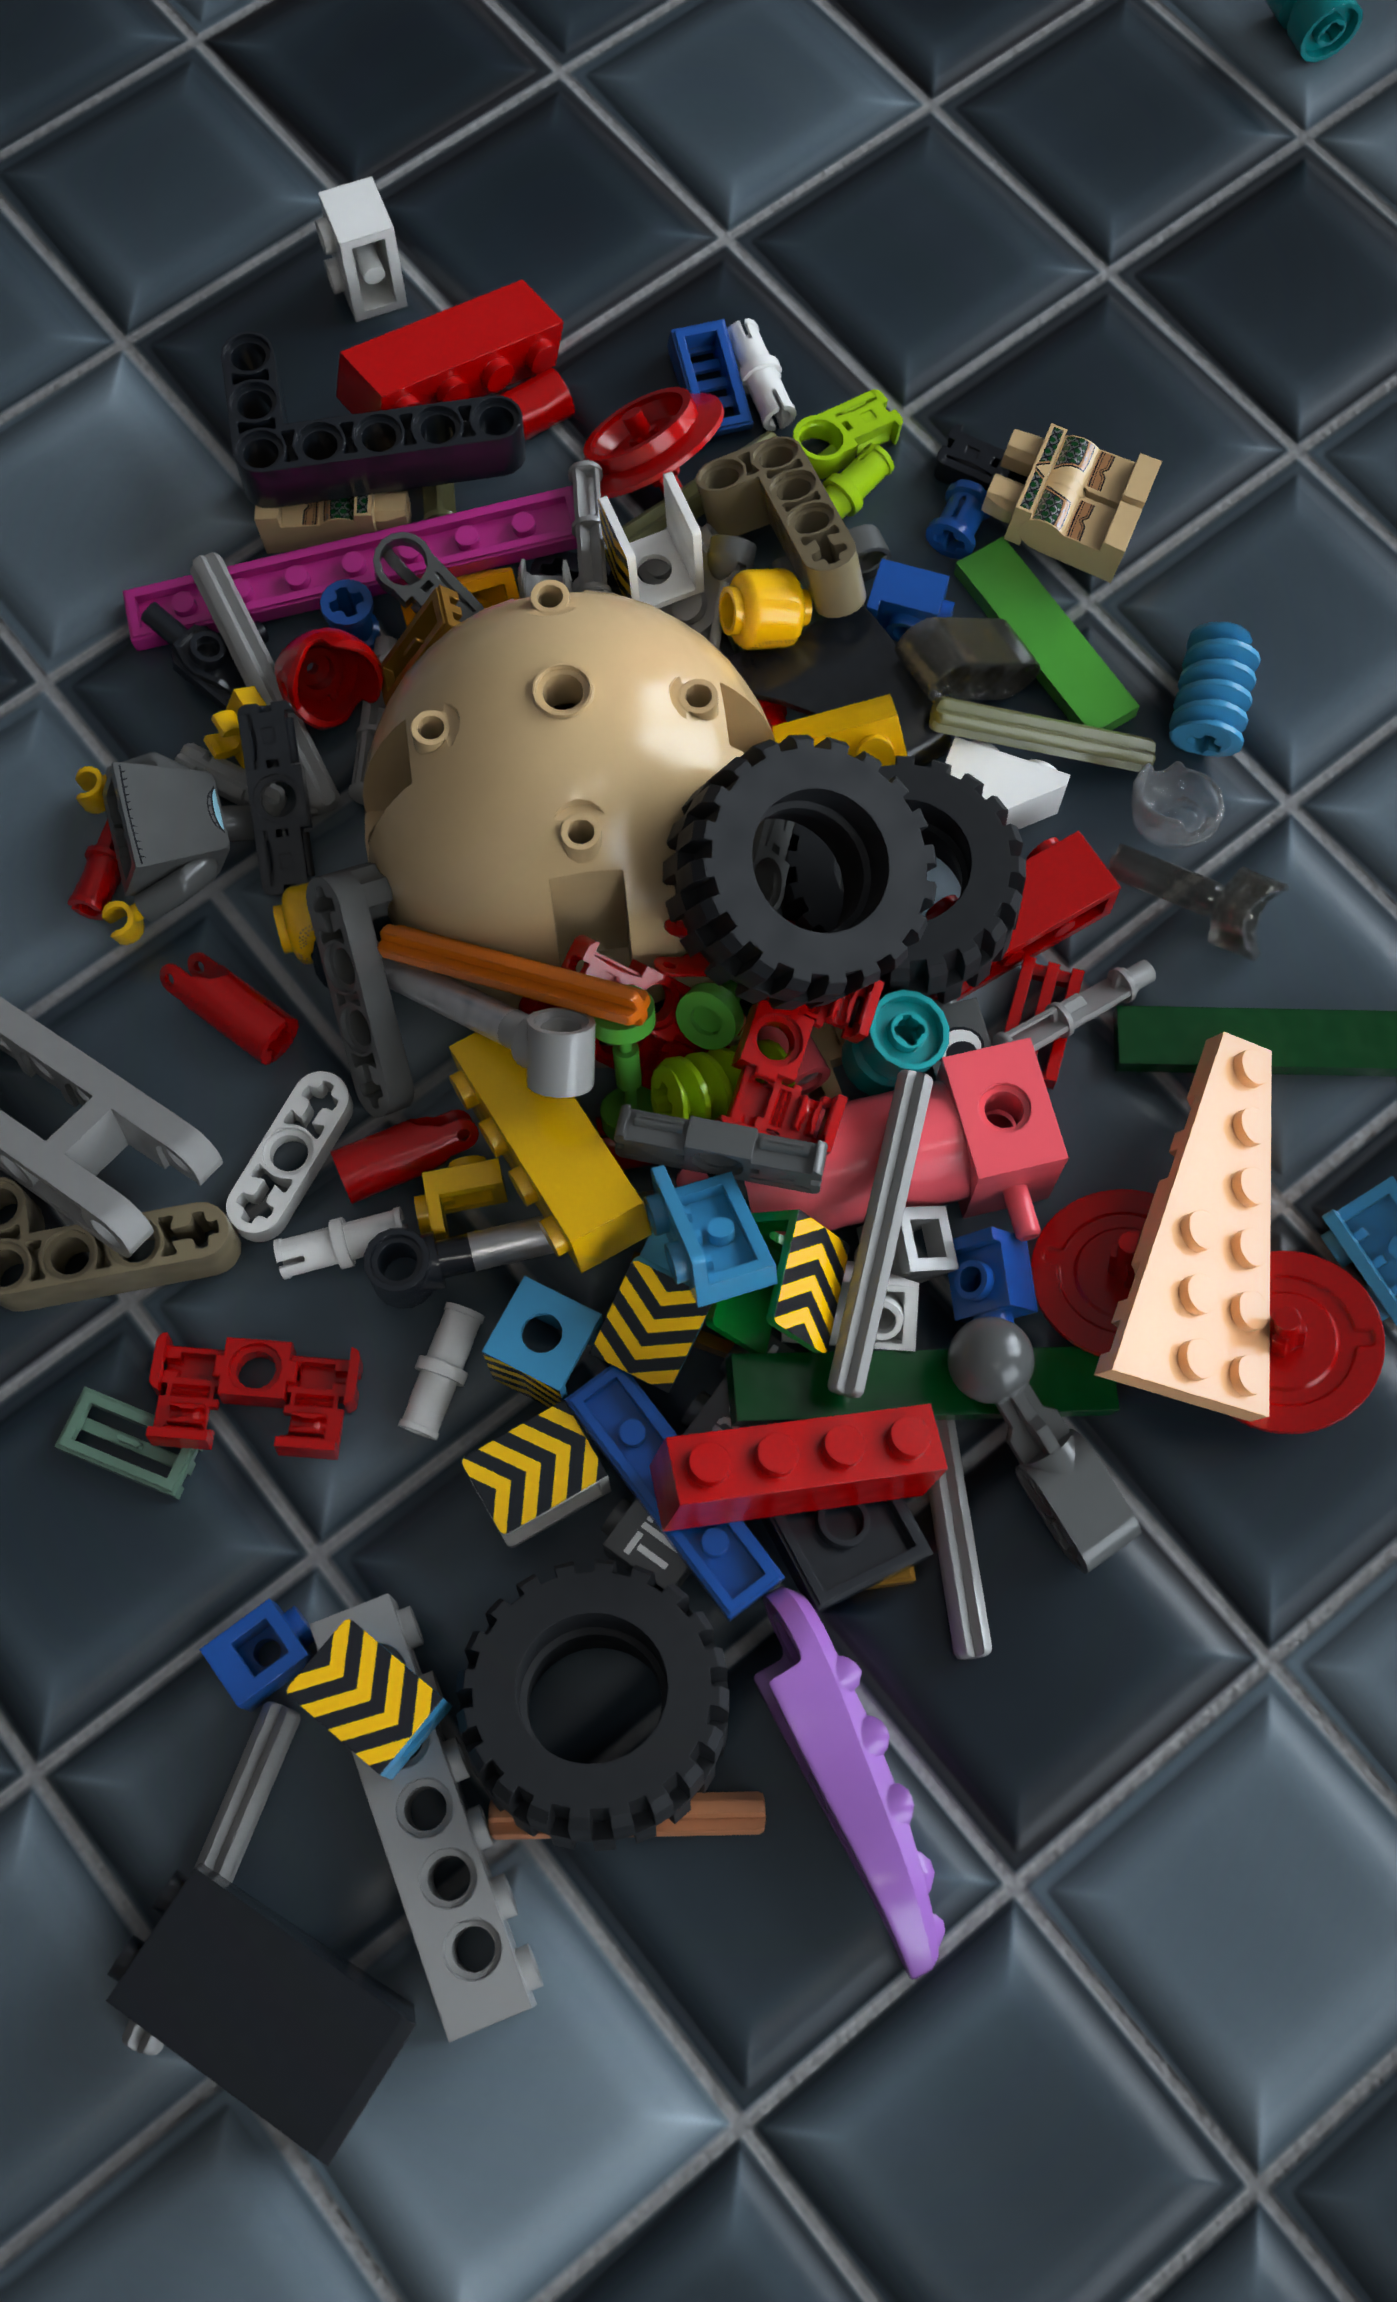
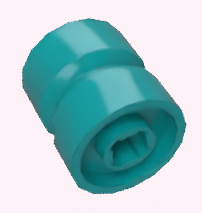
M1266 0L1267 5L1278 22L1287 30V35L1305 61L1309 62L1325 60L1338 53L1355 36L1363 21V10L1356 0Z
M899 990L886 994L878 1002L868 1037L857 1044L846 1039L842 1046V1065L849 1080L857 1089L872 1096L894 1091L897 1076L901 1070H913L922 1073L928 1071L944 1056L949 1044V1025L944 1012L931 998L917 991Z

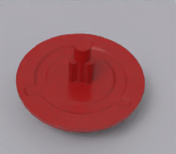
M669 387L641 396L611 414L590 434L583 449L585 455L583 460L594 461L603 470V478L600 481L601 497L614 498L650 484L653 487H659L664 495L663 474L671 471L681 488L682 484L677 476L680 473L679 467L697 454L715 435L724 418V407L715 395L708 393L690 394L683 387Z
M1114 1189L1086 1195L1073 1201L1056 1213L1046 1224L1036 1241L1031 1268L1037 1304L1046 1320L1062 1337L1091 1354L1100 1356L1111 1350L1118 1329L1111 1322L1118 1302L1128 1299L1136 1275L1131 1263L1154 1197L1153 1193L1132 1189Z
M1270 1251L1269 1417L1251 1422L1236 1417L1232 1418L1247 1426L1265 1432L1303 1434L1318 1431L1342 1421L1358 1409L1368 1398L1379 1379L1384 1363L1385 1333L1374 1301L1365 1288L1351 1274L1338 1265L1315 1255L1296 1251Z

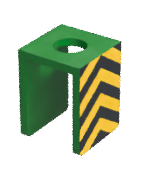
M800 1209L751 1213L776 1264L778 1284L713 1303L706 1315V1325L750 1353L767 1352L772 1327L814 1353H826L851 1245ZM775 1231H785L786 1234L784 1236Z

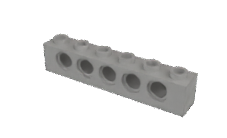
M389 1593L309 1624L319 1651L344 1620H353L443 1697L434 1671L422 1674L414 1648L424 1645V1641L411 1606L399 1609L397 1601ZM438 1724L422 1743L419 1753L414 1758L408 1760L393 1780L379 1775L352 1751L448 2042L450 2043L536 2006L537 2003L532 1990L543 1986L541 1974L529 1943L518 1948L516 1946L507 1919L518 1915L517 1906L505 1874L502 1873L492 1877L483 1850L494 1846L492 1836H490L488 1822L481 1805L479 1804L471 1808L467 1805L459 1781L469 1778L470 1772L457 1737L445 1741L440 1724ZM437 1789L442 1793L446 1801L445 1817L434 1829L422 1831L412 1820V1803L415 1797L422 1791ZM450 1857H459L467 1864L470 1870V1885L460 1898L450 1901L443 1898L437 1892L434 1885V1874L442 1861ZM474 1926L488 1931L495 1943L493 1960L482 1971H474L464 1966L459 1959L457 1951L458 1942L462 1934Z

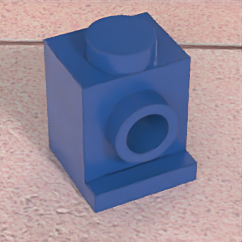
M881 559L866 608L893 640L903 644L917 643L932 647L935 635L946 637L951 623L955 602L945 600L950 576Z
M992 1226L953 1238L959 1269L948 1273L955 1321L967 1324L977 1318L995 1316L1014 1323L1015 1318L1038 1312L1027 1241H1020L1016 1239L1015 1233Z
M269 1598L199 1650L236 1705L246 1711L253 1712L262 1705L263 1700L302 1671L314 1656L308 1646L315 1640L309 1623L295 1605L286 1612H283L281 1607ZM271 1641L278 1642L281 1648L280 1658L270 1666H263L259 1661L261 1647Z

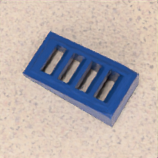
M720 319L672 329L667 348L679 386L687 389L690 394L707 393L726 389L728 396L718 398L724 408H733L735 416L723 418L719 429L713 437L752 429L754 423L725 320ZM713 353L715 358L692 363L690 357ZM714 371L720 372L721 377L697 382L695 376Z

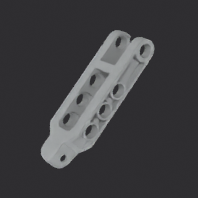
M0 997V1049L17 1060L25 1074L31 1078L37 1074L61 1090L66 1102L73 1107L79 1104L83 1105L46 1141L0 1110V1170L120 1255L129 1258L154 1233L153 1227L131 1201L96 1176L128 1145L164 1169L169 1165L186 1177L197 1182L199 1186L223 1164L222 1157L213 1144L187 1121Z

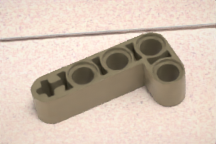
M787 436L766 439L714 459L698 470L695 478L706 520L719 535L739 536L771 524L803 588L809 591L814 609L820 615L828 618H840L848 616L861 608L867 596L855 541L803 448L796 439Z
M0 1177V1210L5 1206L18 1204L14 1217L0 1225V1284L1 1278L7 1269L17 1264H24L23 1273L18 1281L10 1286L0 1287V1305L11 1311L35 1310L217 1276L231 1269L241 1255L242 1243L239 1234L225 1213L218 1206L211 1203L194 1202L142 1212L153 1227L154 1233L147 1240H154L155 1248L145 1260L129 1262L128 1257L120 1255L78 1224L45 1230L41 1208L15 1181L6 1177ZM214 1230L215 1233L208 1237V1246L199 1248L197 1245L205 1241V1232ZM177 1236L179 1240L172 1241L171 1238ZM90 1252L89 1261L80 1272L65 1275V1266L69 1259L78 1253Z

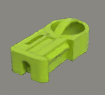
M876 389L870 390L820 414L805 417L797 423L793 430L792 438L800 443L819 479L828 478L832 473H838L846 468L870 442L874 446L876 444L881 445L889 440L894 445L897 443L903 418L895 409L887 411L888 399L881 391ZM808 439H821L830 443V445L816 455L806 450L801 442Z

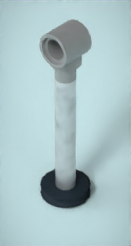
M388 915L372 921L378 944L381 941V929L387 924H392ZM315 939L312 957L315 973L322 984L329 988ZM381 956L390 989L510 1049L516 1063L527 1069V1086L534 1093L554 1098H571L592 1090L595 1078L596 1022L593 1016L565 1008H548L527 1014L453 977Z

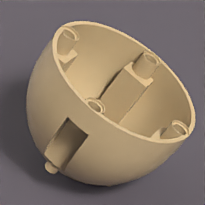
M548 579L536 584L531 591L530 597L517 600L512 598L472 615L451 628L431 645L406 672L385 707L368 752L363 784L365 845L368 862L376 864L380 873L387 877L392 889L393 900L388 906V916L392 924L396 926L404 925L561 967L574 939L582 934L600 942L596 952L627 967L635 959L654 968L653 962L658 957H681L687 954L679 941L682 938L675 937L664 929L665 921L670 919L665 902L676 895L675 885H665L662 882L663 862L676 852L670 849L666 842L672 825L684 816L682 807L695 791L736 756H742L752 746L770 739L775 740L762 706L732 663L703 635L679 619L638 600L614 593L590 590L569 592L562 582ZM583 960L578 962L576 966L577 972L583 968ZM672 977L691 988L699 983H715L709 977ZM455 978L518 1009L522 996ZM660 984L653 985L646 990L652 996L654 1003L665 999V991Z

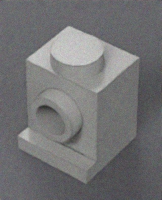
M946 1206L905 1207L891 1274L920 1284L958 1270L959 1266ZM863 1225L856 1228L859 1243L861 1239ZM922 1229L928 1258H918L913 1232ZM859 1245L854 1252V1261H856Z

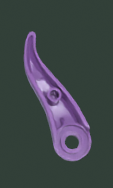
M781 1586L764 1595L763 1603L772 1628L782 1647L783 1655L779 1661L756 1673L753 1680L803 1776L875 1905L910 1979H917L933 1970L939 1956L938 1948L945 1934V1926L943 1920L936 1914H933L928 1895L931 1891L935 1875L931 1860L923 1853L917 1851L909 1825L914 1808L912 1796L907 1788L894 1782L884 1757L890 1737L887 1727L878 1718L866 1714L855 1692V1689L859 1686L862 1673L858 1664L848 1657L837 1655L825 1627L807 1598L800 1592Z

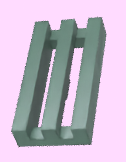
M84 1387L54 1447L68 1455L179 1500L185 1489L182 1484L187 1475L191 1476L196 1466L194 1460L198 1451L203 1450L181 1448L177 1455L88 1418L87 1416L93 1406L147 1429V1426H153L155 1415ZM81 1430L172 1469L168 1477L165 1478L76 1441V1438Z

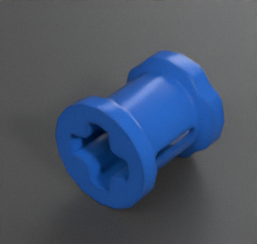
M964 479L949 485L945 494L946 505L940 516L934 518L929 523L925 533L928 543L940 554L953 559H963L972 554L976 545L975 534L981 522L991 517L981 511L987 494L982 485Z
M351 579L339 580L329 585L322 593L320 599L322 615L327 623L330 624L328 627L341 629L353 634L373 650L375 639L381 635L379 622L373 614L374 603L370 590L361 582Z

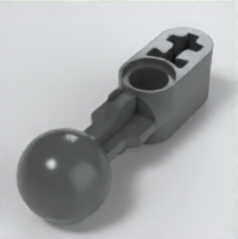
M995 1316L977 1318L962 1326L952 1338L947 1354L948 1371L954 1384L963 1394L975 1401L995 1404L1008 1425L1006 1442L1019 1462V1465L1015 1467V1472L1020 1484L1066 1557L1078 1570L1088 1574L1142 1534L1138 1520L1091 1445L1077 1431L1068 1429L1056 1408L1043 1406L1033 1391L1029 1381L1034 1371L1035 1355L1032 1344L1025 1332L1015 1323Z

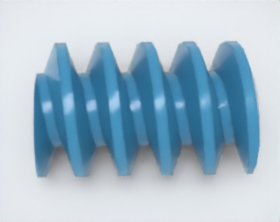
M1209 622L1197 626L1189 634L1186 644L1187 651L1182 662L1183 671L1177 685L1179 691L1173 703L1174 712L1169 722L1170 741L1177 748L1185 752L1203 756L1224 757L1240 752L1243 747L1244 738L1241 732L1245 730L1248 724L1246 712L1252 705L1253 699L1250 692L1256 685L1257 679L1254 672L1257 671L1261 658L1259 652L1251 646L1253 639L1250 632L1242 625L1230 622Z

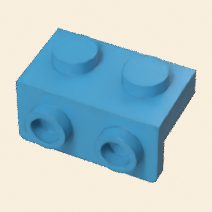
M664 1165L650 1169L654 1194L644 1197L649 1223L655 1236L666 1233L669 1243L664 1244V1249L673 1280L676 1284L687 1281L698 1308L778 1284L776 1264L732 1172L674 1188Z
M1391 1176L1337 1211L1332 1209L1322 1215L1330 1230L1322 1234L1321 1238L1342 1268L1352 1262L1367 1282L1363 1287L1374 1301L1381 1320L1384 1321L1391 1317L1397 1326V1181Z

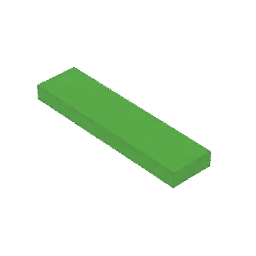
M1004 536L956 562L954 570L956 578L1070 722L1114 730L1136 717L1140 707L1139 704L1008 541L1004 539Z

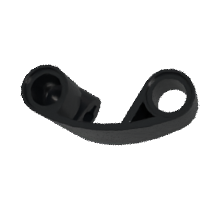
M864 605L858 611L840 618L824 616L802 629L797 642L787 648L742 649L727 658L745 680L756 699L782 705L809 716L891 694L899 717L907 755L915 756L914 765L925 767L932 763V760H937L950 751L953 743L951 736L934 732L929 727L930 710L932 704H934L897 645Z

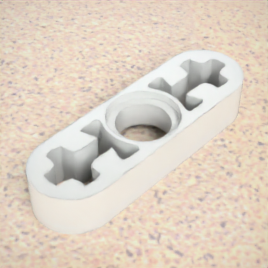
M325 1071L313 1072L304 1076L296 1084L231 1190L226 1202L227 1216L237 1232L245 1239L253 1242H265L274 1239L283 1232L329 1156L330 1151H332L350 1121L353 1113L352 1098L345 1083L337 1075ZM329 1091L336 1107L333 1110L322 1108L316 1115L312 1125L320 1136L315 1139L305 1129L314 1116V1110L309 1100L313 1096L323 1099ZM299 1121L305 1128L295 1125L294 1122ZM291 1141L304 1144L308 1148V1156L300 1168L293 1171H283L274 1166V1154L281 1145ZM263 1174H267L276 1184L288 1188L283 1193L274 1185L266 1200L272 1214L268 1218L257 1216L252 1223H249L250 1217L244 1207L248 1202L260 1204L269 1191L265 1180L261 1178Z

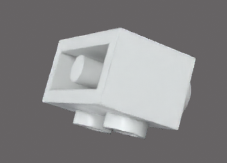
M370 176L318 192L323 218L315 220V226L325 255L332 254V258L324 260V266L334 294L344 292L356 322L407 307L394 227L373 177Z

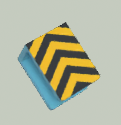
M651 1230L652 1235L648 1236L640 1256L635 1257L631 1262L589 1354L669 1393L712 1304L698 1308L687 1281L680 1284L674 1282L664 1249V1244L669 1243L666 1233L655 1236Z

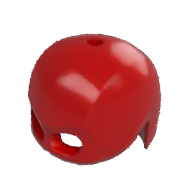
M325 627L301 634L286 645L274 666L277 684L283 700L293 705L296 709L294 713L301 720L313 728L322 731L334 728L347 721L355 706L361 700L370 704L375 703L380 697L383 688L382 666L373 650L353 634L337 628ZM313 663L312 669L307 671V666Z

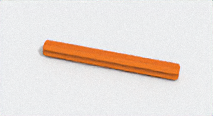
M387 924L380 931L381 941L377 948L381 956L386 959L626 1026H640L648 1018L647 1009L651 999L649 994L643 989L404 925Z

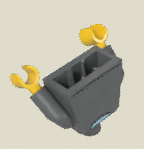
M157 752L146 753L123 762H112L104 775L92 766H84L76 773V782L83 790L88 791L86 793H79L76 796V800L85 811L91 814H99L106 811L125 896H134L135 903L130 906L123 901L116 900L107 903L102 910V918L109 924L128 916L125 926L115 930L110 935L119 944L130 945L135 943L144 933L145 925L143 919L155 921L182 905L212 883L216 876L220 874L230 851V842L253 841L255 839L250 805L221 806L215 779L207 771L191 770L189 767Z

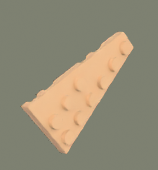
M1222 1032L1207 1039L1187 1096L1191 1110L1185 1128L1174 1135L1169 1153L1175 1158L1169 1176L1158 1182L1131 1263L1136 1275L1128 1299L1119 1301L1111 1323L1118 1329L1110 1352L1100 1355L1094 1375L1251 1422L1269 1417L1272 1051L1229 1033Z

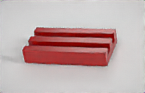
M1025 955L1004 1032L1006 1033L1020 1024L1031 979L1043 982L1034 1014L1036 1016L1045 1011L1046 1006L1051 1004L1055 986L1066 988L1063 1000L1076 993L1079 994L1085 971L1073 968L1071 973L1060 970L1061 964L1048 962V965L1044 966L1036 964L1037 958ZM1068 1037L1058 1038L1052 1042L1045 1071H1041L1046 1088L1054 1089Z

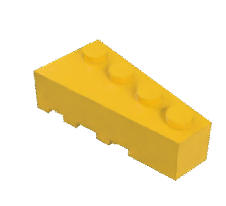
M477 1032L449 1046L458 1070L449 1075L455 1092L466 1110L473 1109L474 1114L480 1121L478 1123L480 1131L495 1157L498 1158L503 1155L511 1167L508 1175L523 1203L527 1207L535 1203L543 1215L544 1219L538 1222L557 1257L568 1253L582 1274L652 1235L642 1199L575 1097L554 1098L534 1093L527 1086V1069L516 1063L512 1057V1051Z

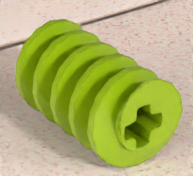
M770 1039L757 1041L758 1048L764 1056L772 1060L785 1059L787 1054L778 1043ZM733 1045L729 1049L724 1047L718 1050H709L707 1053H690L685 1057L665 1058L653 1070L651 1077L653 1112L689 1120L691 1116L714 1120L720 1115L726 1116L741 1072L740 1069L731 1066L738 1045ZM756 1078V1079H755V1081H757V1082H759V1083H763V1082H764V1080H762V1079H759V1078ZM795 1081L788 1086L792 1088L795 1085Z

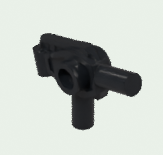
M153 602L145 609L141 616V621L172 646L173 670L221 710H226L233 689L244 688L246 685L220 633L210 630L206 625L199 626L194 624L188 629L156 602ZM255 621L254 623L264 643H267L269 636L266 628L260 621Z

